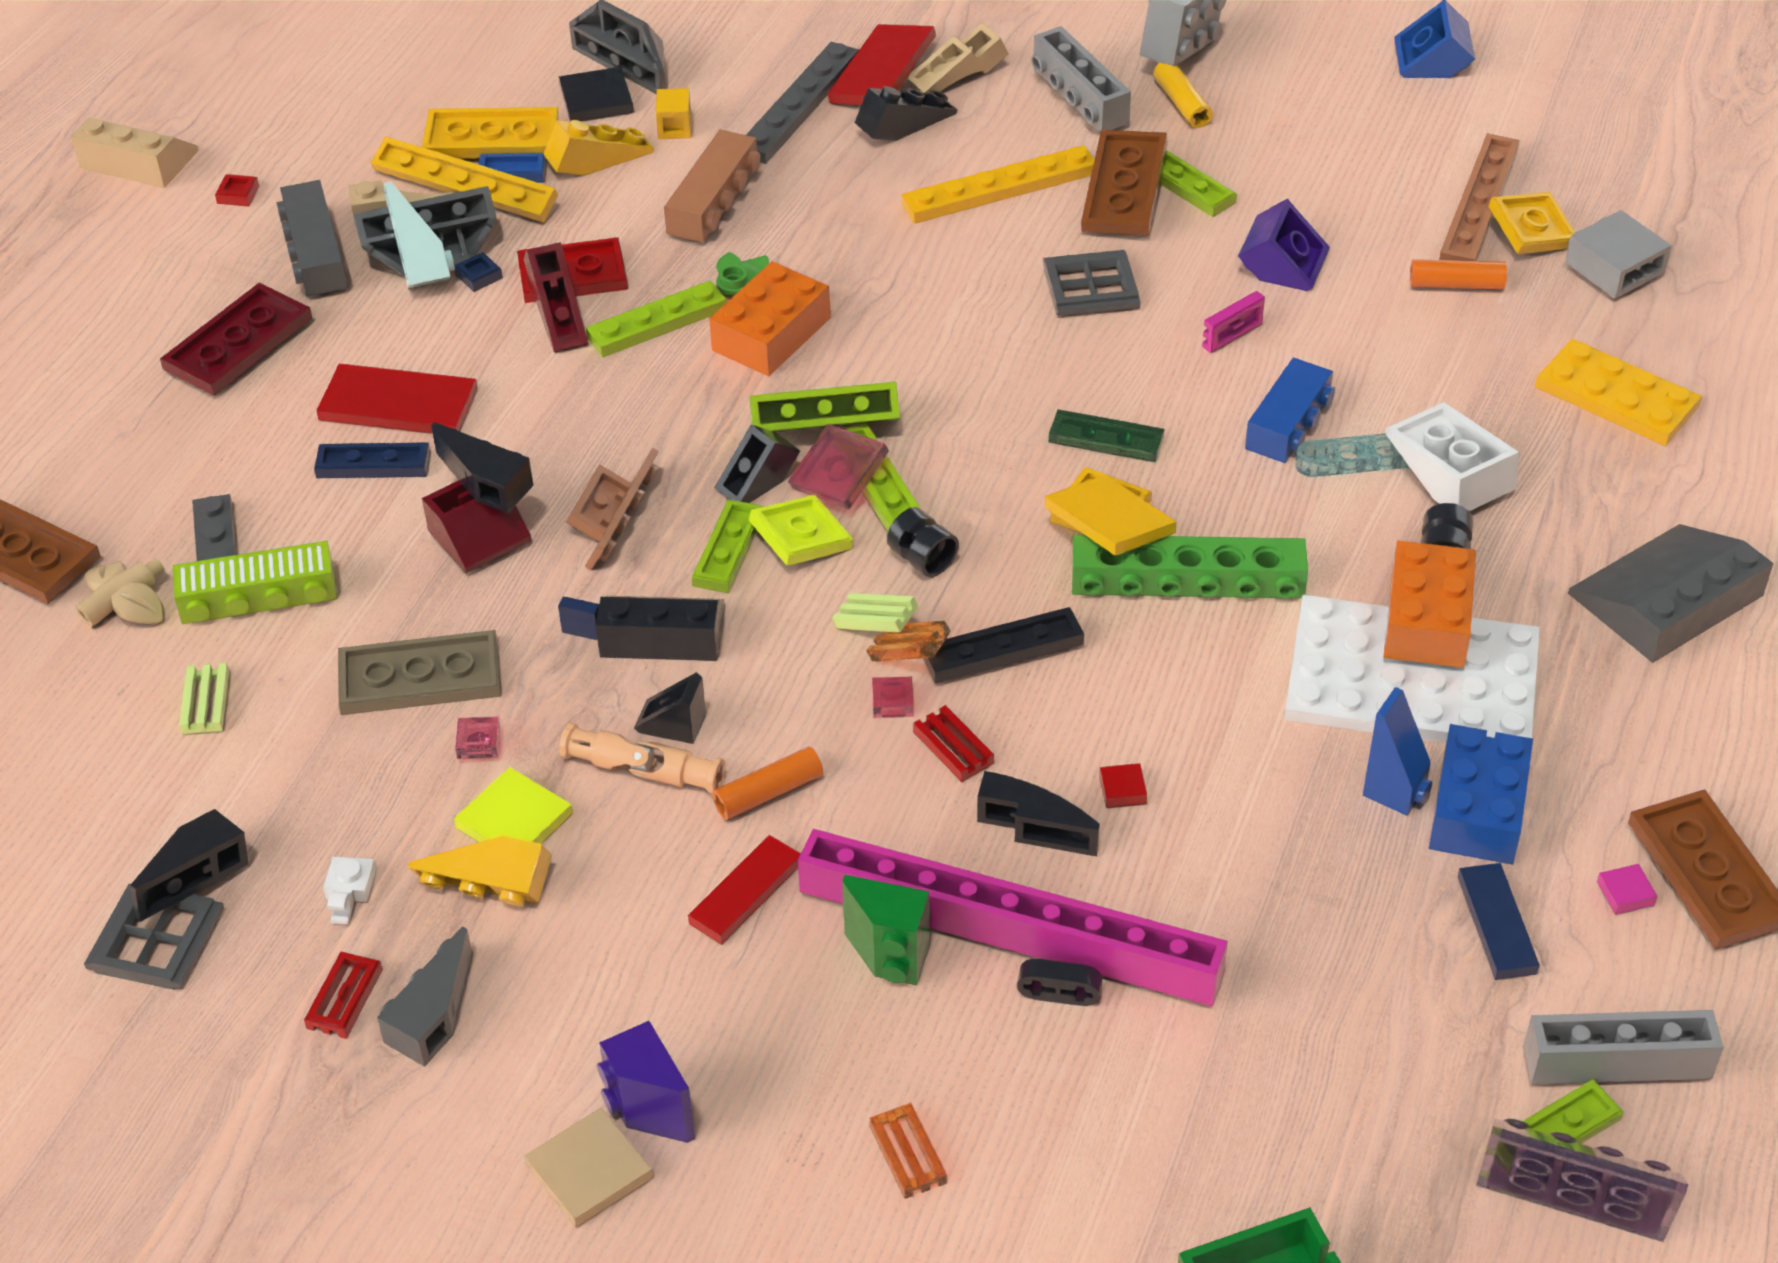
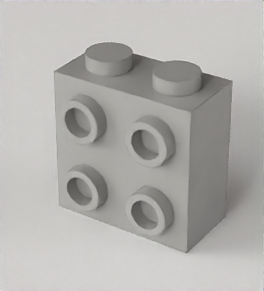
M1620 210L1571 235L1565 263L1616 299L1665 273L1672 245Z

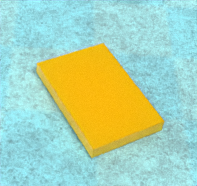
M1107 475L1045 496L1046 509L1115 556L1176 533L1177 521Z

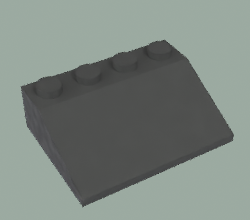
M1678 524L1570 587L1568 594L1654 663L1764 596L1774 563L1744 540Z

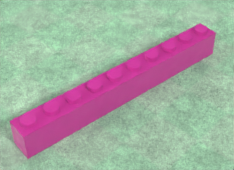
M814 828L798 858L799 888L802 893L843 904L842 880L844 874L929 891L930 928L1040 959L1091 966L1098 970L1102 976L1209 1006L1214 1004L1224 974L1228 941Z

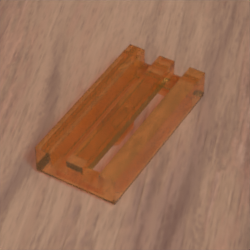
M945 620L907 623L900 633L882 632L883 635H877L873 640L876 645L869 646L866 652L872 661L933 658L951 630Z
M912 1103L869 1118V1127L904 1199L913 1197V1191L918 1189L922 1193L929 1191L931 1184L937 1183L938 1186L947 1184V1173ZM905 1118L931 1171L924 1173L898 1119ZM888 1123L914 1176L913 1178L909 1179L883 1126L884 1124Z

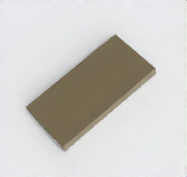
M496 630L338 648L340 714L349 715L501 697Z

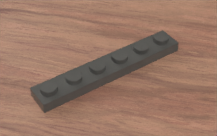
M831 41L746 135L756 137L757 152L760 153L761 163L767 164L827 97L828 92L859 49Z

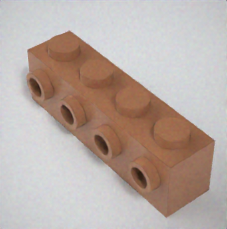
M719 129L664 206L666 234L704 243L711 231L716 230L724 212L730 210L733 199L738 192L743 191L752 172H756L759 167L760 153L757 152L756 137Z

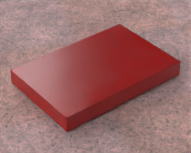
M619 237L561 244L575 296L628 289ZM528 249L518 250L517 255L525 303L536 302L524 262L526 250Z

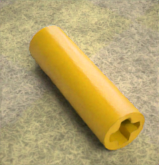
M1158 63L1154 69L1153 76L1192 127L1201 128L1206 126L1213 117L1211 107L1178 65L1171 66Z

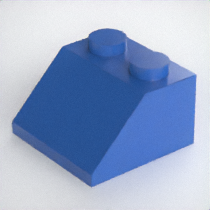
M1446 0L1441 1L1394 37L1399 70L1404 78H1450L1457 72L1465 70L1475 60L1469 23Z

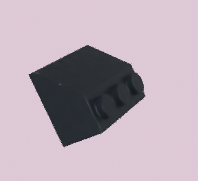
M601 596L596 620L600 658L717 661L725 600L713 598Z

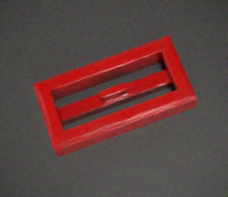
M946 705L939 708L938 715L932 712L926 715L925 722L919 719L913 723V733L961 782L994 764V754ZM935 730L948 743V747L955 754H959L969 766L965 767L931 731Z
M341 951L304 1019L306 1029L315 1031L316 1027H319L324 1034L331 1035L335 1031L340 1038L347 1039L383 971L381 961ZM349 965H353L354 967L346 982L342 984L337 993L338 997L328 1016H323Z

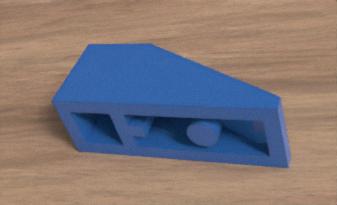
M1395 687L1376 713L1362 796L1408 816L1417 802L1423 804L1430 793L1433 783L1428 780L1431 761L1404 691Z

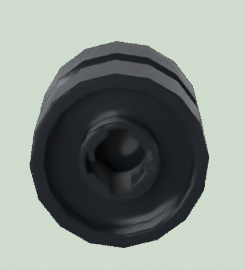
M1441 503L1432 506L1426 511L1423 518L1421 543L1471 549L1470 542L1473 534V517L1471 513L1463 506L1454 503Z
M917 507L908 508L893 521L887 534L888 546L903 559L908 560L923 575L930 578L944 572L952 564L959 549L957 537L942 525L937 524L931 516Z

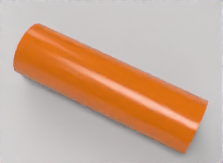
M1411 260L1410 287L1504 290L1506 286V262Z
M808 746L713 790L712 798L721 817L724 820H729L823 776L822 763L815 750Z

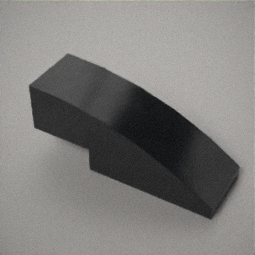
M984 771L977 795V822L1014 828V842L1097 857L1100 823L1061 796L1035 784L1011 776Z

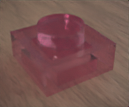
M912 676L872 678L873 718L914 717Z
M499 716L458 718L455 745L457 759L498 758L500 739Z

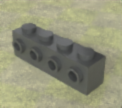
M315 180L280 187L283 201L276 202L285 241L288 242L286 244L290 261L293 263L292 268L296 284L303 283L306 297L347 289L343 263L321 181Z

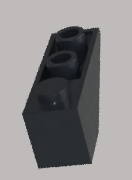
M883 86L882 89L868 88L854 123L873 139L897 141L955 115L958 109L947 101L948 97L934 90L930 91V93H921L911 88H908L906 91H898L889 86Z
M436 422L431 425L437 455L476 502L509 514L534 486L529 457Z

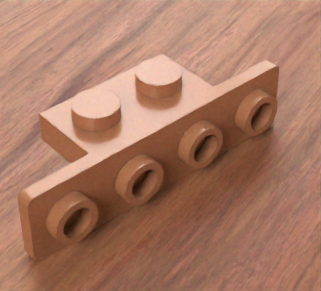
M651 449L632 483L600 464L566 521L569 525L598 541L585 567L592 570L598 559L605 562L617 543L610 538L613 533L618 536L621 535L631 516L625 513L627 508L634 511L645 492L639 486L641 483L648 486L658 469V466L653 464L659 452L658 450Z

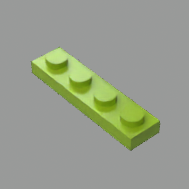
M709 280L587 326V339L603 358L708 318L716 313L727 302V299Z
M867 423L833 433V445L887 532L893 521L908 508H920Z

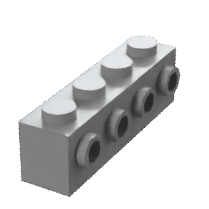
M1062 26L1034 35V55L1031 58L1034 70L1045 78L1051 87L1057 90L1072 107L1077 109L1088 123L1092 124L1099 132L1101 130H1114L1129 124L1131 91Z
M1713 1010L1531 1015L1523 1045L1531 1084L1587 1083L1592 1079L1596 1082L1713 1079L1724 1048Z

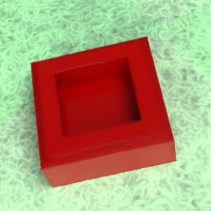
M225 174L215 193L217 204L249 207L259 188L258 178L254 176Z
M1141 763L1100 767L1099 778L1106 808L1147 804V790Z

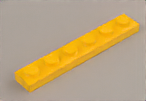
M387 136L384 137L370 162L376 171L444 192L453 191V193L488 186L495 208L543 223L558 197V193L553 187Z
M1085 145L1072 147L1049 155H1042L1034 159L1012 163L1004 167L982 171L974 175L902 193V206L915 224L1089 177L1092 174L1095 159Z

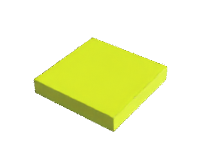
M815 494L750 511V523L786 566L852 549L854 539Z
M509 767L454 818L455 828L478 842L505 836L541 844L573 814L572 805Z

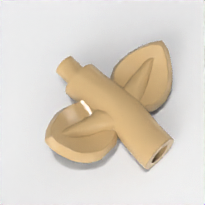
M154 558L145 565L142 562H138L128 569L120 561L91 568L85 574V583L93 592L75 605L76 611L91 628L113 610L120 618L144 624L162 623V605L156 593L150 588L156 583L154 577L165 570L162 563L157 558Z

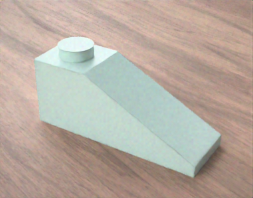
M392 182L384 183L383 189L408 289L449 280L451 277L449 271L455 270L451 251H444L442 241Z

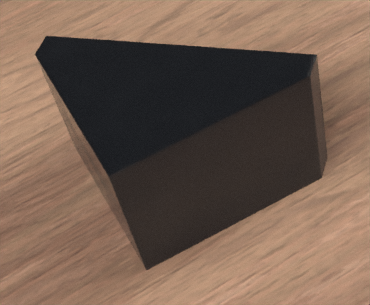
M695 672L648 698L634 729L641 734L694 744L706 716L702 676Z

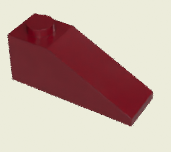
M561 242L526 250L524 257L526 270L553 352L588 345V339Z

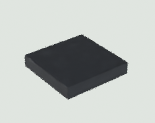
M622 67L559 76L560 88L570 121H586L634 112L633 102Z

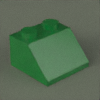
M844 874L842 891L844 933L875 977L884 978L892 983L903 982L917 985L930 946L929 891Z

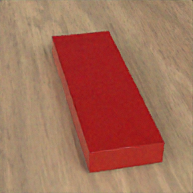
M769 834L688 914L689 925L722 945L798 869V858L801 853Z

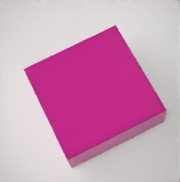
M1639 864L1599 873L1597 883L1615 915L1655 906L1658 896Z

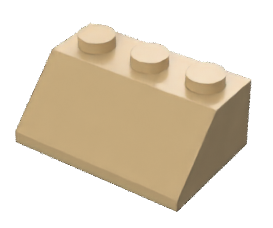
M90 117L71 135L80 168L165 188L199 151L197 145L174 137Z

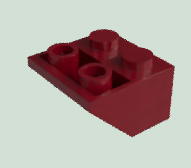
M459 480L422 498L428 531L465 573L532 541L517 506L507 514L476 502Z

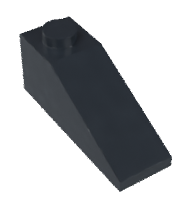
M216 809L180 826L130 885L135 918L141 922L247 866L248 856L244 831Z

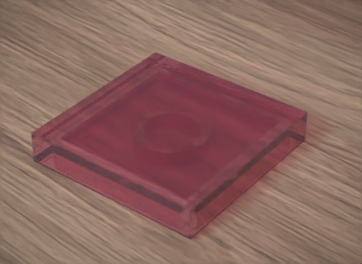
M827 424L788 482L795 490L809 495L815 494L819 499L850 510L889 450L885 443Z

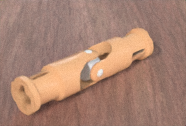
M568 723L561 736L559 744L560 756L564 759H570L573 756L590 760L594 766L609 770L629 769L634 775L679 787H684L685 784L707 789L708 794H712V791L721 787L723 783L725 760L721 758H716L714 761L694 757L691 751L648 741H636L638 745H634L621 734L604 730L595 733L579 729V726L575 723ZM581 743H584V744H588V745H590V746L588 747V746H584V745H580V744H581ZM654 749L661 750L664 754V764L659 771L648 773L656 763Z

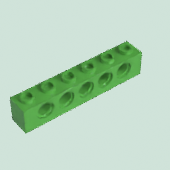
M1073 535L1072 595L1302 599V595L1306 593L1308 562L1305 538L1168 536L1115 556L1087 536Z

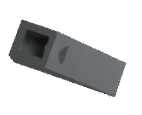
M462 926L451 939H446L440 945L437 954L424 968L418 969L412 975L408 985L395 999H390L381 1009L380 1015L377 1017L383 1042L424 1067L454 1034L473 956L468 930Z

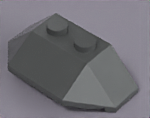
M599 0L569 22L573 50L607 68L622 67L625 78L657 94V89H666L663 41L648 23L604 0Z
M488 186L409 202L442 241L444 251H451L454 266L478 253L497 220ZM388 207L353 214L362 249L405 278Z

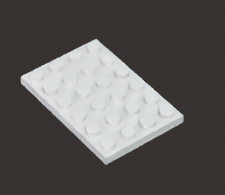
M1302 595L1284 720L1373 733L1376 713L1393 689L1397 687L1404 691L1422 740L1446 743L1450 724L1487 730V737L1494 738L1495 733L1500 732L1532 738L1540 627L1472 618L1471 636L1464 668L1383 658L1388 606Z

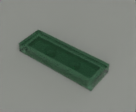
M1057 409L1049 431L1048 443L1156 462L1164 440L1165 429Z

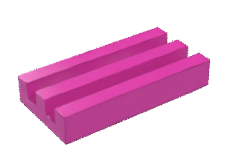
M1255 291L1205 319L1204 326L1207 329L1203 331V337L1206 340L1202 342V347L1209 353H1212L1260 326L1263 322L1265 296Z

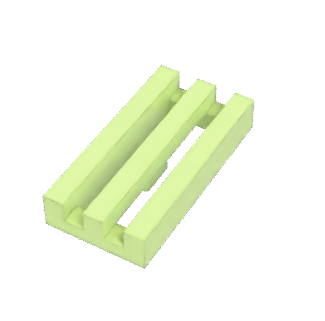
M850 593L847 597L849 603H842L839 608L841 613H835L832 620L836 629L900 633L917 610L918 605L914 596Z
M219 663L218 669H212L211 664H203L202 670H196L195 665L187 666L179 724L182 734L223 731L229 679L227 663ZM211 680H217L212 722H206ZM197 681H201L196 723H192Z

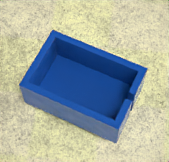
M1455 724L1449 725L1428 849L1510 865L1514 864L1521 834L1533 738L1496 732L1493 738L1487 737V730Z

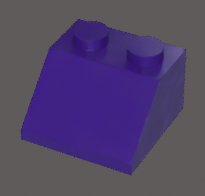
M1287 198L1256 216L1238 257L1259 281L1309 291L1313 288L1330 246Z
M646 1021L599 1042L602 1061L597 1063V1069L605 1085V1088L601 1089V1094L610 1114L618 1112L626 1128L686 1143L694 1140L695 1132L689 1087L651 1022Z

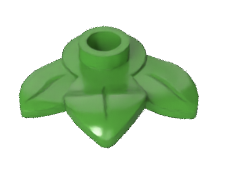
M731 252L726 253L716 264V269L719 273L716 279L717 289L723 294L734 296L769 264L768 256L764 255L741 261L735 254Z

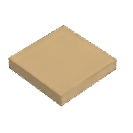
M601 1107L524 1155L527 1167L575 1227L583 1224L653 1178L652 1168Z

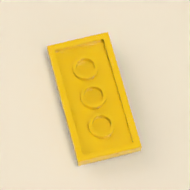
M558 107L429 109L422 147L455 158L479 159L480 154L544 153L556 120L559 121Z
M1573 338L1537 375L1535 387L1663 446H1666L1699 408L1702 395L1690 391L1683 386L1674 384Z

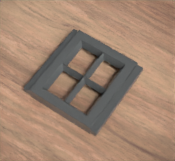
M1125 250L1043 258L1044 272L1057 316L1140 308L1139 292ZM1117 268L1118 275L1093 277L1092 271ZM1085 272L1086 278L1061 280L1059 274ZM1122 285L1124 290L1098 294L1096 287ZM1089 288L1091 292L1090 295L1065 297L1064 294L1066 290Z
M128 884L84 962L85 968L106 976L175 990V988L182 989L224 909L223 903L214 901V898L192 894L164 909L154 929L149 930L132 926L136 918L131 884ZM173 909L195 913L183 936L161 932ZM126 935L148 939L136 962L114 958ZM156 941L178 945L166 969L144 964Z

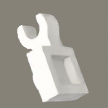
M332 857L323 887L325 900H328L327 908L333 910L331 924L348 925L354 902L368 901L376 873L374 859Z

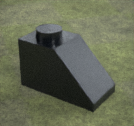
M751 424L714 488L729 500L751 503L783 482L801 450L778 433Z

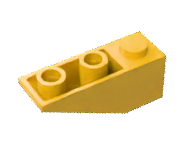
M556 120L543 155L556 172L588 175L653 153L654 148L645 138V134L636 128L619 129L607 124L596 126L588 125L578 120H571L570 122Z
M499 836L410 861L408 868L420 878V884L431 888L444 889L445 884L459 886V892L469 896L483 898L484 893L487 892L500 895L499 900L507 904L523 906L525 901L539 903L552 854L542 844Z

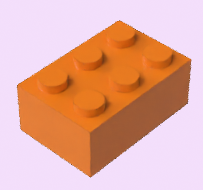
M770 262L709 318L712 351L770 376L830 319L829 285L776 262Z
M1397 540L1391 573L1383 658L1464 668L1471 636L1476 550Z

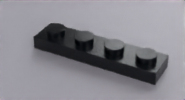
M1067 607L922 645V657L934 683L1084 645V632L1072 609Z

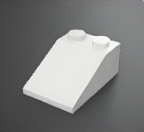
M1445 402L1386 428L1387 437L1431 497L1440 504L1454 503L1471 511L1517 489L1519 452Z

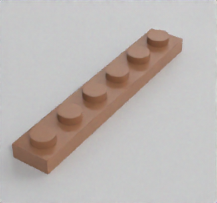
M1489 133L1486 134L1440 251L1439 260H1477L1493 217L1488 204L1492 197L1501 196L1516 157L1520 140Z

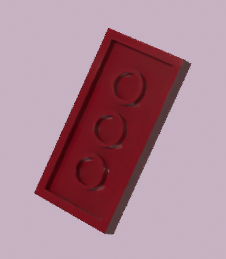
M259 282L160 358L162 369L214 396L311 320V309L309 306Z

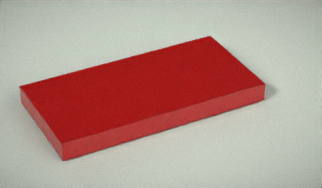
M877 24L828 92L829 102L831 104L862 105L868 88L882 89L883 86H889L899 90L936 37L934 26Z
M339 363L316 412L318 420L425 433H432L431 425L436 422L460 431L477 391V381L475 378Z

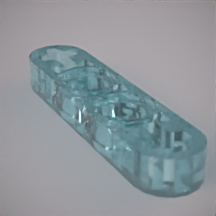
M1386 433L1306 441L1298 446L1295 459L1297 471L1308 477L1410 468ZM1384 448L1389 449L1394 453L1391 455H1383L1378 453L1376 450ZM1351 452L1358 457L1353 459L1345 458L1340 453Z

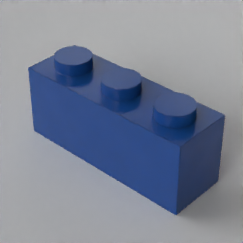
M1293 357L1249 419L1245 449L1282 463H1286L1294 451L1299 452L1305 441L1306 432L1308 429L1313 430L1316 427L1323 407L1328 408L1333 401L1335 395V387L1331 386L1333 371Z

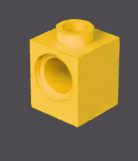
M689 88L657 89L656 122L658 139L691 138Z

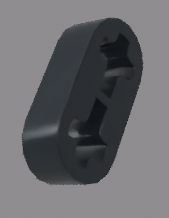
M1029 959L1020 966L1017 989L1025 997L1034 1000L1089 1006L1098 1002L1103 978L1101 973L1091 966L1045 959Z

